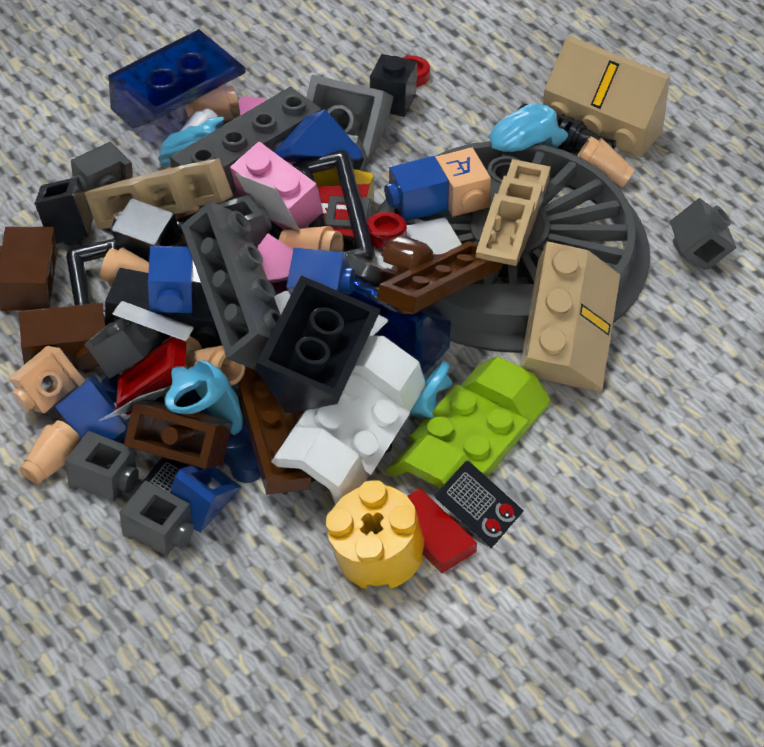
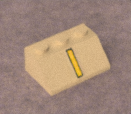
M568 36L544 89L543 105L549 106L556 113L564 114L565 117L569 116L574 118L575 121L584 122L587 130L616 140V147L619 150L642 157L663 132L670 75Z
M547 241L537 264L520 367L533 372L541 380L602 391L620 274L589 250Z

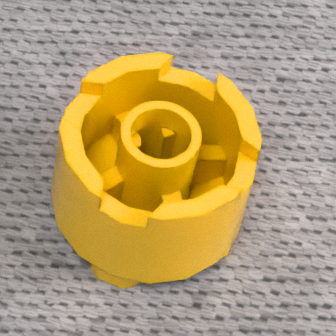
M379 480L366 481L360 488H356L343 496L327 514L326 528L338 567L348 580L359 587L368 589L367 585L382 586L387 584L390 589L398 587L411 579L422 565V552L424 548L422 529L415 506L407 495L391 486H385Z

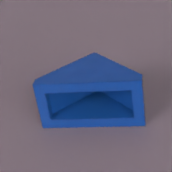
M326 109L306 116L274 151V153L287 162H298L310 157H323L328 153L339 150L347 151L351 162L362 159V151Z
M95 375L60 400L55 406L68 424L79 434L81 439L88 431L116 442L126 438L128 425L121 414L99 421L117 409Z
M192 465L179 470L174 478L170 493L190 503L194 530L201 533L239 492L241 486L216 467L203 469Z

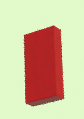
M172 337L121 373L118 377L116 409L141 395L171 386L172 369L175 367L185 368L187 342ZM132 411L126 412L125 414L130 415Z
M421 488L407 495L415 506L424 537L422 555L441 573H444L477 552V542Z

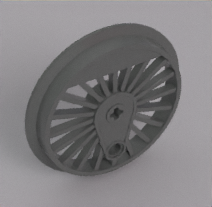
M490 141L459 146L435 155L436 157L473 147L491 177L489 208L452 217L448 210L417 218L423 221L446 218L461 244L468 241L479 244L495 193L498 194L503 177L507 176L512 159L550 166V177L553 179L547 185L533 229L516 266L502 263V268L486 276L482 284H470L415 314L401 313L408 320L440 338L460 345L490 351L523 352L537 264L547 241L589 250L603 262L617 265L614 270L620 274L613 323L621 318L635 303L643 290L648 274L650 251L647 234L640 218L629 204L623 192L600 169L576 155L542 144H535L522 151L502 152L492 149ZM567 184L577 188L549 203ZM591 198L598 203L596 205L570 210ZM386 199L377 211V213L392 212L398 214L395 207H389ZM606 218H612L613 222L615 223V224H584V223L593 222V221H597V220H602V219H606ZM587 241H622L623 249ZM497 277L508 278V284H495ZM526 277L529 284H518L517 278Z

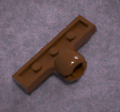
M407 236L394 237L387 243L381 254L383 262L393 265L391 269L387 267L379 270L385 282L379 285L378 300L392 305L397 312L415 314L427 306L439 302L441 299L500 270L502 263L475 258L478 244L470 241L443 254H434L433 250L426 243Z
M245 366L244 375L235 386L266 495L310 490L311 476L305 471L298 468L277 467L271 462L305 410L286 414L258 372Z

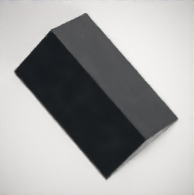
M300 276L255 366L256 371L286 414L338 404L381 309L307 277Z

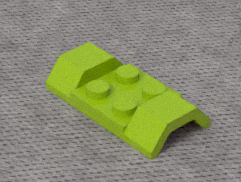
M496 356L479 364L461 385L456 384L432 411L434 418H426L411 434L410 442L386 468V473L397 477L409 472L435 485L440 490L466 461H469L488 477L549 406L551 399L533 372L500 356Z

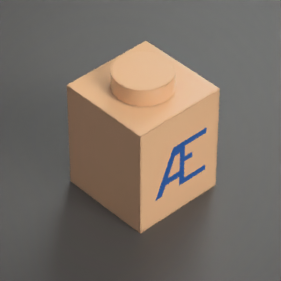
M473 147L435 157L449 180L448 210L452 217L489 208L491 177Z

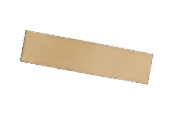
M219 158L145 174L85 192L98 229L112 228L115 216L119 212H123L131 198L178 214L184 213L196 206L206 205L209 201L221 203L233 197Z
M512 159L507 176L503 177L499 192L494 195L475 258L513 266L517 265L542 204L550 179V166Z

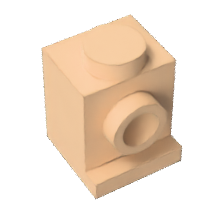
M46 346L8 378L16 388L12 392L16 401L26 411L29 412L33 409L35 412L42 414L46 413L76 386L79 387L85 382L62 350ZM49 376L53 381V385L44 391L41 385L42 380Z

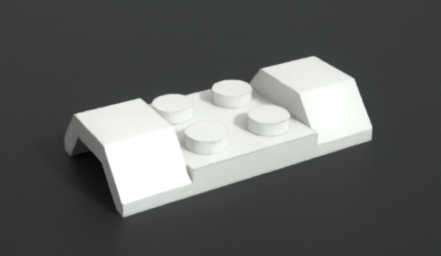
M369 335L338 404L305 410L271 462L277 467L302 469L330 489L336 505L343 496L356 488H360L373 473L410 414V410L426 387L419 361L386 337Z

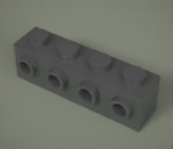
M288 87L170 156L171 168L219 158L233 193L236 191L230 166L258 142H261L274 152L306 116L322 111V109L292 87Z
M209 201L182 224L181 228L227 359L256 370V363L281 316L274 299L275 290L267 280L262 266L263 257L255 247L250 234L251 225L247 218L238 211L233 212Z

